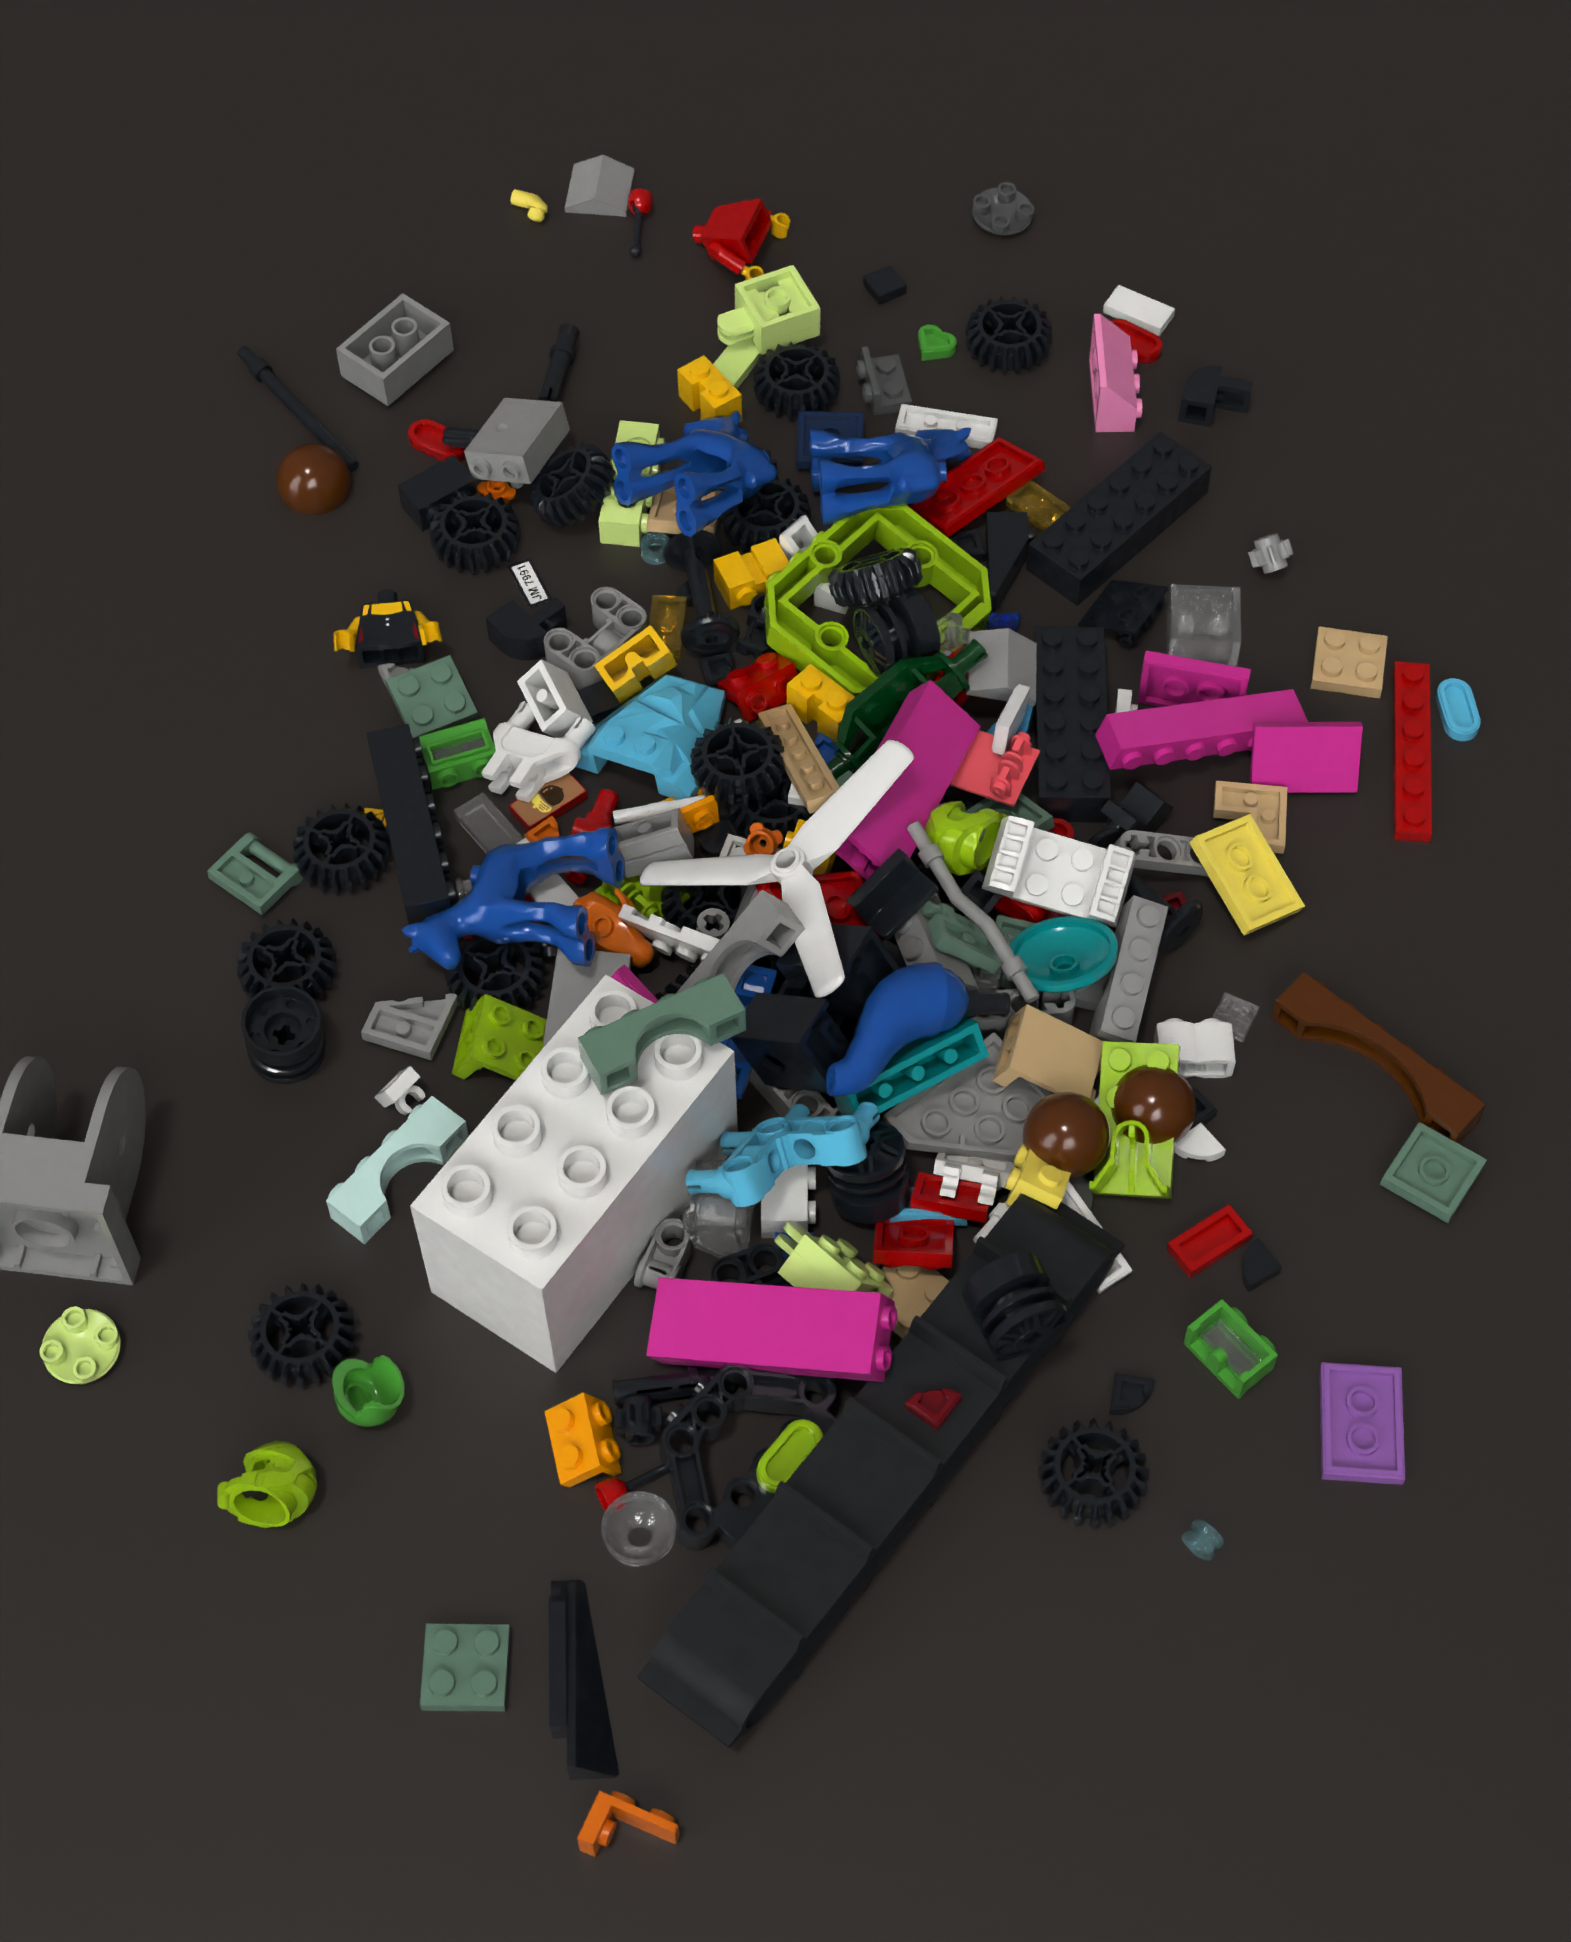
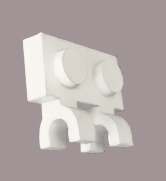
M938 1152L933 1174L943 1176L939 1195L955 1198L959 1179L981 1183V1189L977 1203L993 1206L996 1191L1001 1190L1002 1187L1004 1188L1015 1166L1010 1161Z

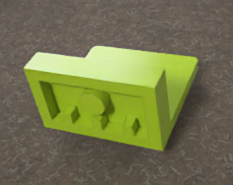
M484 994L477 1001L473 1010L470 1011L468 1008L465 1012L452 1075L465 1080L476 1070H481L484 1067L517 1080L543 1048L547 1019Z

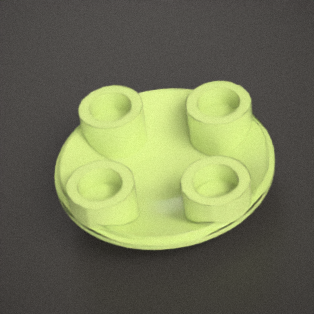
M76 1306L70 1307L48 1328L40 1347V1356L47 1370L58 1380L69 1384L89 1383L105 1375L115 1364L121 1348L120 1333L113 1320L106 1314L93 1309H81Z

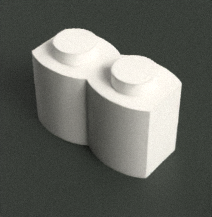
M1171 1018L1157 1023L1154 1043L1180 1045L1179 1073L1184 1078L1192 1076L1200 1078H1225L1232 1076L1236 1060L1231 1023L1215 1018L1205 1019L1195 1024L1178 1018Z

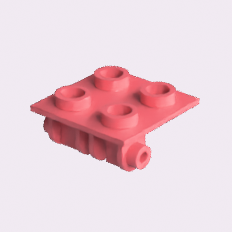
M979 730L949 786L1014 807L1040 754V750L1031 747V738L1027 733L1018 732L1017 735L1012 736L1007 752L1000 755L992 750L994 735Z

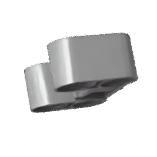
M612 587L598 588L591 595L592 621L598 629L592 637L582 640L565 628L552 629L544 636L546 662L568 672L575 688L578 690L602 681L603 679L594 665L648 627L646 611L636 602Z

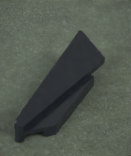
M581 1580L551 1581V1596H549V1726L552 1739L567 1738V1769L570 1780L616 1778L619 1775L586 1586Z

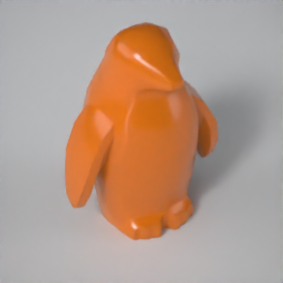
M615 888L614 892L621 902V906L595 891L576 899L573 906L582 905L587 909V924L589 931L593 932L595 938V951L631 954V966L640 969L652 961L654 949L651 943L640 931L618 917L624 904L636 908L630 898L620 889Z

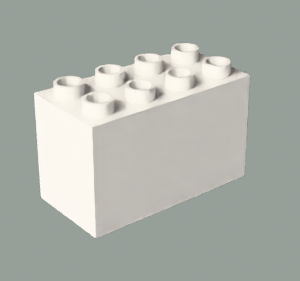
M606 974L410 1205L431 1292L555 1373L558 1372L636 1273L639 1262L646 1253L658 1225L666 1219H679L698 1195H692L688 1192L690 1187L686 1186L688 1171L690 1169H718L728 1157L723 1154L722 1150L730 1148L721 1147L720 1145L723 1132H738L735 1054L732 1049L720 1042L709 1046L704 1041L685 1034L661 1037L652 1042L643 1051L638 1062L637 1080L604 1095L600 1094L580 1058L578 1037L584 1035L595 1026H605L621 1019L624 1014L631 1010H641L654 1004Z

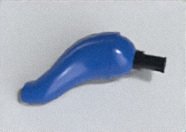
M937 962L915 963L895 970L875 986L865 1001L853 1040L844 1058L829 1066L826 1075L828 1095L843 1097L864 1091L878 1078L894 1054L905 1045L917 1039L935 1037L939 1032H945L959 1024L963 1017L974 1018L977 1014L1008 1016L1011 1007L1009 993L981 992L976 987H966L959 976L950 969L943 968L942 964Z

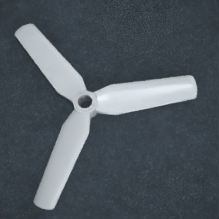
M887 740L801 826L788 847L778 851L775 855L751 854L654 861L642 872L640 885L745 886L779 882L782 887V901L790 906L805 927V930L796 939L795 945L816 998L825 997L834 992L843 983L845 974L820 883L812 876L813 870L837 851L914 760V754L904 744L896 740Z

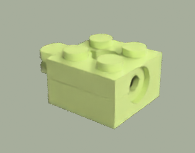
M794 265L735 284V309L718 315L717 335L720 341L727 345L751 338L760 354L763 355L766 354L767 349L775 351L778 344L787 347L790 341L796 344L819 336L821 308Z
M787 1221L783 1229L790 1237L779 1233L774 1239V1242L790 1255L777 1273L793 1287L882 1293L887 1297L894 1290L884 1281L886 1275L882 1270L872 1263L867 1262L864 1264L856 1257L857 1249L841 1238L838 1241H834L826 1235L815 1237L795 1222Z

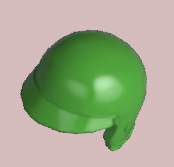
M384 1355L375 1357L372 1363L359 1359H346L333 1372L332 1384L337 1409L347 1421L356 1426L374 1427L389 1421L396 1413L404 1397V1381L397 1365Z

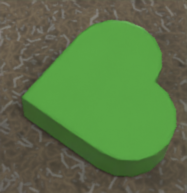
M928 324L919 329L918 346L922 361L948 358L955 354L957 340L954 335L942 332L935 325Z

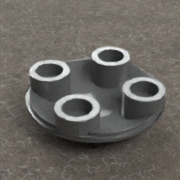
M1001 182L998 187L982 191L974 196L972 203V215L977 224L986 231L999 235H1012L1025 230L1031 224L1035 210L1030 200L1024 194L1017 191L1016 186L1010 182Z

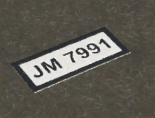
M531 558L507 566L529 608L553 600Z

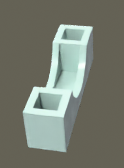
M433 1096L424 1104L417 1105L410 1112L408 1120L398 1130L389 1132L384 1138L382 1145L371 1156L363 1158L357 1165L355 1172L344 1183H338L331 1190L326 1200L331 1219L365 1245L391 1218L385 1198V1191L391 1178L402 1168L418 1162H433L444 1165L469 1137L466 1121Z

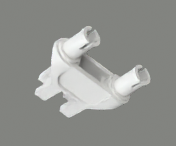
M525 701L521 702L509 721L498 724L493 731L496 752L481 772L484 778L492 780L488 786L490 792L502 795L511 785L520 788L515 794L517 799L529 803L545 783L560 778L575 768L581 759L580 750L590 736L594 734L595 726L588 719L577 717L563 738H553L531 732L528 729L536 718L529 704H526Z

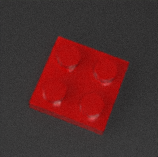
M890 1219L883 1222H877L875 1227L873 1264H883L889 1268H899L903 1265L922 1266L928 1270L952 1268L954 1220L922 1219L890 1222Z

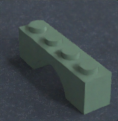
M724 973L713 978H703L691 988L677 994H667L660 998L657 1003L641 1010H631L624 1014L621 1019L605 1026H595L589 1029L584 1035L578 1037L580 1058L600 1094L604 1095L638 1079L639 1059L643 1051L655 1040L667 1035L685 1034L694 1036L712 1046L746 1031V1010Z

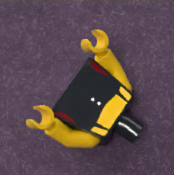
M388 589L382 590L377 594V602L365 603L361 608L360 616L354 618L347 630H337L333 633L334 651L345 649L355 652L356 646L360 669L378 667L387 663H395V665L425 663L423 646L427 645V642L443 641L438 622L430 621L421 611H414L411 601L407 599L398 600L397 593Z

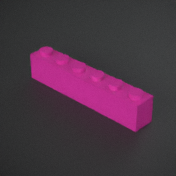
M1289 689L1106 714L1095 736L1110 770L1120 768L1131 770L1141 765L1155 763L1157 765H1164L1176 760L1188 759L1193 761L1204 756L1218 754L1220 756H1227L1234 752L1252 751L1253 722H1308L1294 690Z

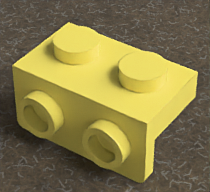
M1021 1144L1012 1164L1016 1167H1013L1004 1188L1010 1190L1006 1205L1011 1206L1022 1193L1057 1210L1063 1199L1071 1172L1062 1171L1045 1163L1031 1149L1027 1151L1025 1145Z

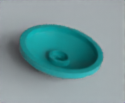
M1076 916L1057 917L1038 922L1019 933L1009 945L1015 956H1020L1028 968L1026 974L1035 989L1046 993L1071 992L1092 985L1111 970L1119 954L1117 938L1109 927L1094 919Z

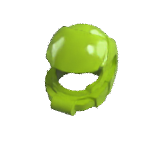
M951 801L940 804L931 810L925 826V832L932 843L938 844L944 854L943 861L951 873L959 876L972 874L976 870L982 871L989 864L1001 820L1007 817V815L990 808L979 810L978 813H967L962 801ZM986 828L982 841H979L984 829Z
M273 1441L263 1444L246 1454L243 1460L246 1473H242V1476L233 1478L229 1482H221L217 1487V1504L221 1509H226L231 1514L237 1516L238 1521L245 1524L269 1528L284 1526L306 1511L315 1496L317 1478L311 1461L296 1445L287 1441ZM262 1491L269 1495L265 1500L258 1501L252 1497L246 1498L242 1492Z

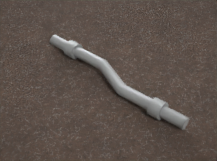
M916 821L907 827V831L920 850L918 856L924 866L932 870L950 902L982 929L1002 962L1001 969L1008 981L1013 980L1026 1003L1029 1004L1037 1000L1040 995L1027 976L1026 971L1028 968L1021 957L1015 956L995 921L962 893L943 861L944 854L937 843L931 842L920 822Z

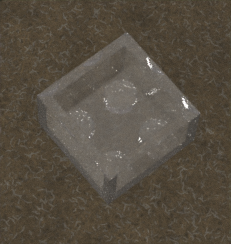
M1171 584L1167 607V654L1237 666L1241 646L1240 587Z

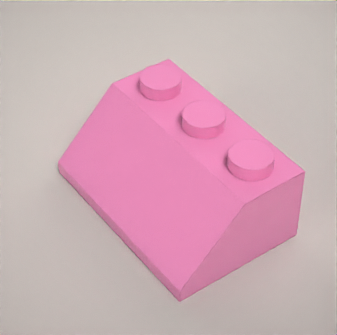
M1094 314L1089 368L1095 432H1134L1136 418H1142V399L1136 398V394H1139L1140 376L1139 374H1134L1133 369H1137V350H1131V340L1128 334L1103 315Z

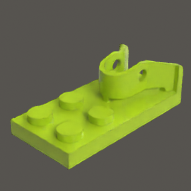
M1102 1042L1098 1106L1107 1118L1110 1141L1103 1160L1094 1168V1181H1089V1188L1095 1195L1172 1199L1174 1137L1165 1142L1153 1144L1151 1134L1145 1125L1139 1121L1128 1120L1117 1126L1113 1119L1111 1108H1114V1097L1118 1088L1116 1085L1130 1070L1147 1065L1148 1067H1157L1164 1070L1169 1068L1178 1073L1181 1049L1179 1044ZM1136 1127L1144 1132V1143L1137 1141ZM1129 1128L1127 1137L1124 1132Z

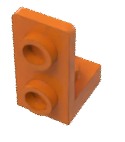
M599 1790L577 1837L580 1851L596 1857L601 1845L607 1847L612 1840L617 1826V1822L613 1821L614 1818L673 1844H676L680 1837L679 1826L674 1823L675 1819L670 1814L662 1810L652 1808L648 1812L636 1807V1802L623 1793L613 1791L609 1795Z

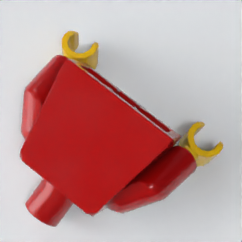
M762 199L743 200L716 207L706 225H695L693 228V239L696 244H704L712 260L719 262L736 275L741 273L746 277V281L764 275L761 267L751 266L748 268L746 264L753 263L771 225L773 236L780 239L786 238L790 218L785 213H777L775 216L771 215L772 211L766 209Z

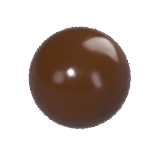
M307 443L293 448L283 457L276 474V486L280 498L291 510L304 515H320L328 513L344 503L351 489V474L347 463L337 451L323 444Z
M1143 1065L1130 1070L1118 1081L1116 1085L1118 1088L1114 1097V1108H1111L1112 1116L1117 1126L1128 1120L1139 1121L1145 1125L1151 1134L1153 1144L1165 1142L1173 1137L1176 1144L1188 1133L1196 1115V1099L1189 1082L1179 1072L1176 1073L1169 1068L1164 1070ZM1136 1127L1137 1141L1144 1143V1132ZM1129 1128L1124 1132L1127 1137Z
M1058 1092L1048 1095L1033 1106L1025 1119L1023 1144L1027 1151L1031 1149L1045 1163L1062 1171L1071 1172L1070 1178L1080 1177L1092 1171L1103 1160L1108 1150L1110 1130L1107 1118L1094 1101L1082 1094Z

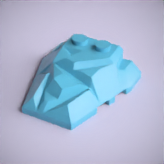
M665 673L595 726L594 734L590 736L580 750L581 759L575 767L598 774L606 762L610 760L654 774L658 793L674 799L694 797L699 789L691 774L690 764L692 763L690 754L692 749L695 748L696 738L703 737L705 728L715 730L716 722L720 723L726 699L725 691Z

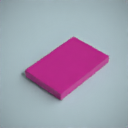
M1146 651L1137 703L1164 707L1245 696L1251 669Z
M1253 722L1249 784L1288 787L1287 793L1357 792L1363 730L1362 723Z

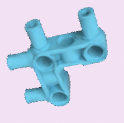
M866 1101L862 1102L852 1115L812 1117L808 1116L810 1110L807 1106L794 1104L784 1117L767 1119L759 1123L752 1131H725L721 1136L720 1145L721 1147H730L722 1150L725 1156L730 1157L718 1169H690L686 1175V1186H690L688 1192L692 1195L699 1193L718 1194L724 1199H730L735 1207H746L760 1202L766 1193L775 1185L774 1181L779 1175L790 1167L821 1164V1166L844 1167L857 1164L868 1155L865 1144L869 1140L870 1129L880 1119V1114H876L879 1110L875 1104Z

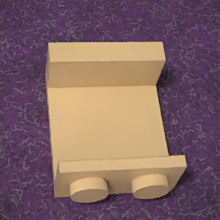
M1026 1004L1009 1018L992 1081L1006 1087L1015 1079L1021 1077L1052 1093L1075 1092L1093 1101L1096 1095V1090L1093 1088L1095 1078L1101 1071L1103 1041Z

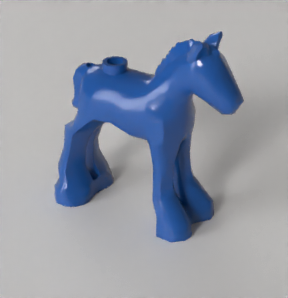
M735 411L730 417L718 416L685 423L683 436L672 442L658 445L620 442L616 443L611 451V457L618 472L613 488L619 503L630 506L664 490L675 487L677 498L676 521L681 532L688 537L698 534L724 512L737 507L744 499L755 495L764 484L775 480L777 470L770 463V458L766 451L747 441L749 434L746 429L738 426L741 418L738 411ZM681 460L677 465L665 471L651 475L641 474V471L647 467ZM717 489H724L718 495L700 501L707 494Z
M965 427L958 431L953 429L917 430L915 435L898 432L872 438H848L823 429L809 428L811 487L813 493L820 491V510L823 526L834 524L839 520L852 517L867 510L893 505L921 503L934 496L941 482L947 481L946 463L954 460H966L972 456L970 447L965 441L971 433V428ZM834 457H873L881 461L870 465L853 467L836 463L829 459ZM888 483L881 489L869 492H835L837 488L851 485Z
M599 828L595 831L580 832L568 836L545 837L541 840L524 844H503L489 850L482 865H473L471 869L470 881L473 887L468 896L445 911L426 917L422 922L410 924L401 929L405 936L412 938L409 952L417 953L422 951L440 966L448 970H455L461 961V952L458 944L459 938L466 935H477L497 944L521 942L551 944L557 946L572 964L586 967L591 966L595 955V938L593 932L589 931L587 924V909L582 905L566 906L556 902H525V894L550 876L566 872L594 875L603 882L619 889L624 880L625 861L623 855L618 853L616 828ZM563 856H583L573 858H559ZM530 921H533V922H545V923H549V924H552V925L537 924V923H532V922H530Z

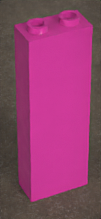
M929 680L908 693L877 748L878 750L887 740H896L913 752L914 760L837 851H835L839 857L865 880L898 848L907 854L909 858L911 857L917 845L907 831V827L919 821L925 830L931 810L939 805L981 727L933 681Z
M659 1277L646 1356L662 1364L719 1369L726 1365L749 1368L751 1371L884 1382L885 1371L889 1370L892 1362V1351L889 1347L891 1330H894L897 1324V1309L894 1306L895 1302L882 1293Z

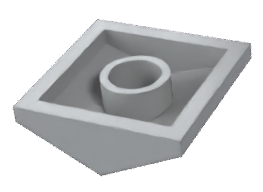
M605 155L575 163L569 184L565 212L627 217L628 194L632 190L635 168Z
M1009 628L969 632L967 645L972 639L977 640L986 650L988 657L967 673V682L970 690L966 692V695L1008 702L1015 687L1021 684L1030 687L1027 705L1034 706L1036 704L1037 643Z

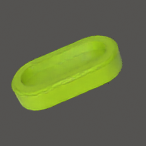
M800 1419L793 1421L785 1428L758 1462L756 1477L763 1489L770 1493H775L781 1480L784 1483L787 1482L822 1439L823 1433L818 1425L812 1421Z

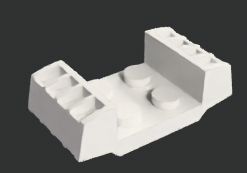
M1010 815L1002 818L982 889L1056 913L1094 919L1107 926L1117 928L1136 861L1135 852L1109 844L1107 849L1033 828L1035 822Z

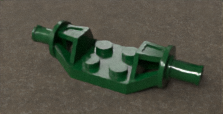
M972 639L953 658H949L938 651L934 656L900 659L850 701L845 707L837 739L830 742L836 757L826 765L835 780L848 770L854 774L876 752L908 693L928 681L923 675L941 670L945 676L936 681L935 684L952 700L960 691L967 692L970 690L965 674L988 657L983 646L977 640ZM859 730L865 742L852 755L848 749Z

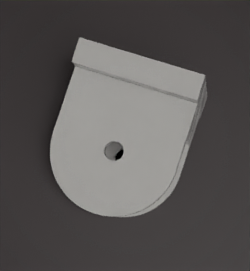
M25 1056L18 1061L11 1071L0 1099V1270L134 1285L141 1257L126 1224V1218L140 1170L145 1138L146 1105L141 1077L134 1068L122 1066L114 1068L108 1074L100 1089L85 1141L54 1139L57 1118V1095L52 1069L44 1058Z

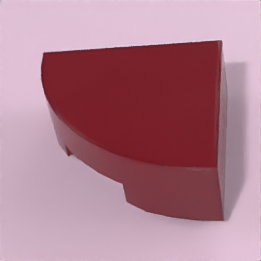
M948 1388L925 1392L920 1391L912 1395L905 1402L904 1408L939 1431L962 1401V1395Z

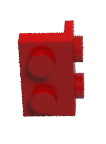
M775 652L765 653L759 656L753 664L731 671L727 678L717 683L718 689L725 691L727 699L737 704L742 719L745 717L748 722H751L758 718L759 712L776 708L787 702V683L797 676L798 673L793 661Z

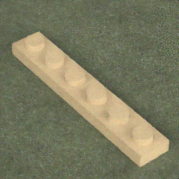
M791 703L759 712L758 718L762 729L771 726L774 735H779L782 746H784V752L780 753V756L784 757L785 771L809 814L815 813L840 788Z

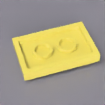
M1251 814L1197 835L1189 842L1243 936L1291 916L1305 907Z

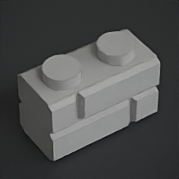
M680 808L613 827L616 828L618 835V853L623 855L625 861V878L636 875L641 876L644 869L654 861L694 859V836L688 824H686Z

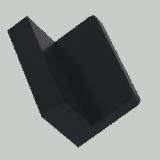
M898 848L846 901L868 926H871L877 934L887 941L939 889L934 882L919 871L908 855Z

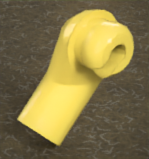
M517 189L513 190L511 204L530 209L527 214L528 218L536 222H542L544 214L548 212V206L536 194Z

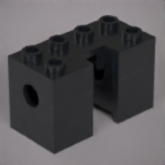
M831 924L845 978L843 983L834 992L825 997H815L795 942L782 957L778 958L775 964L786 978L784 984L777 994L757 992L746 1008V1031L730 1037L765 1085L827 1093L826 1075L828 1068L831 1064L843 1059L850 1046V1043L839 1029L845 1017L859 1018L864 1003L875 986L892 972L900 969L871 926Z

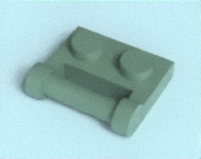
M252 832L246 833L207 870L210 880L261 915L270 909L292 886L299 885L304 879L299 873L297 863H289L261 843V839ZM254 855L279 872L280 875L276 878L246 856Z

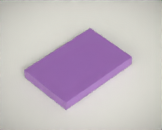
M1321 1362L1319 1368L1321 1479L1403 1485L1405 1481L1402 1367Z

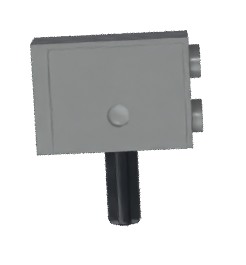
M504 398L480 430L447 427L443 431L442 442L451 447L466 448L464 451L470 473L475 479L510 482L511 487L519 489L524 484H531L570 428L563 402Z

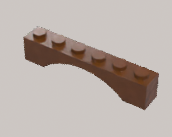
M1303 972L1276 999L1271 1017L1274 1022L1300 1041L1322 1042L1340 1046L1360 1054L1378 1065L1396 1081L1407 1095L1416 1112L1418 1122L1458 1144L1479 1123L1486 1104L1473 1091L1464 1089L1454 1082L1443 1069L1432 1066L1421 1058L1414 1048L1399 1042L1381 1024L1372 1022L1358 1012L1352 1003L1343 1001L1329 991L1327 986L1320 980L1313 979Z

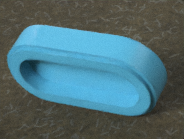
M1450 678L1442 681L1437 688L1435 701L1444 731L1454 740L1469 741L1477 735L1481 724L1472 689L1466 682L1460 679Z

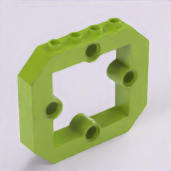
M906 504L871 509L837 521L826 532L820 531L805 551L796 552L790 559L788 566L781 572L775 571L765 583L764 611L767 645L781 656L793 661L799 671H803L808 665L812 664L855 697L879 677L869 669L865 662L847 649L849 634L843 625L833 621L818 625L797 607L815 592L816 587L820 583H829L828 576L834 569L848 563L873 539L888 551L899 548L913 549L922 564L921 572L923 576L921 582L914 587H925L931 584L957 605L937 624L940 633V652L946 656L967 646L969 632L985 630L991 614L987 568ZM934 671L923 676L929 681L939 672Z

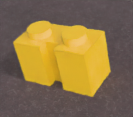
M704 355L677 369L679 397L693 412L700 409L701 420L718 416L730 417L735 411H738L741 416L739 423L742 422V394Z
M774 538L751 546V552L740 555L739 551L713 559L714 582L730 610L741 606H748L755 596L766 593L765 583L775 571L781 572L788 566L789 561L778 541Z
M650 625L600 660L594 667L618 702L623 704L643 690L640 684L641 680L648 675L657 680L674 668L677 663L670 650Z
M810 664L787 683V704L791 703L798 717L804 723L808 724L812 720L816 721L818 733L820 732L832 739H837L845 707L855 696Z

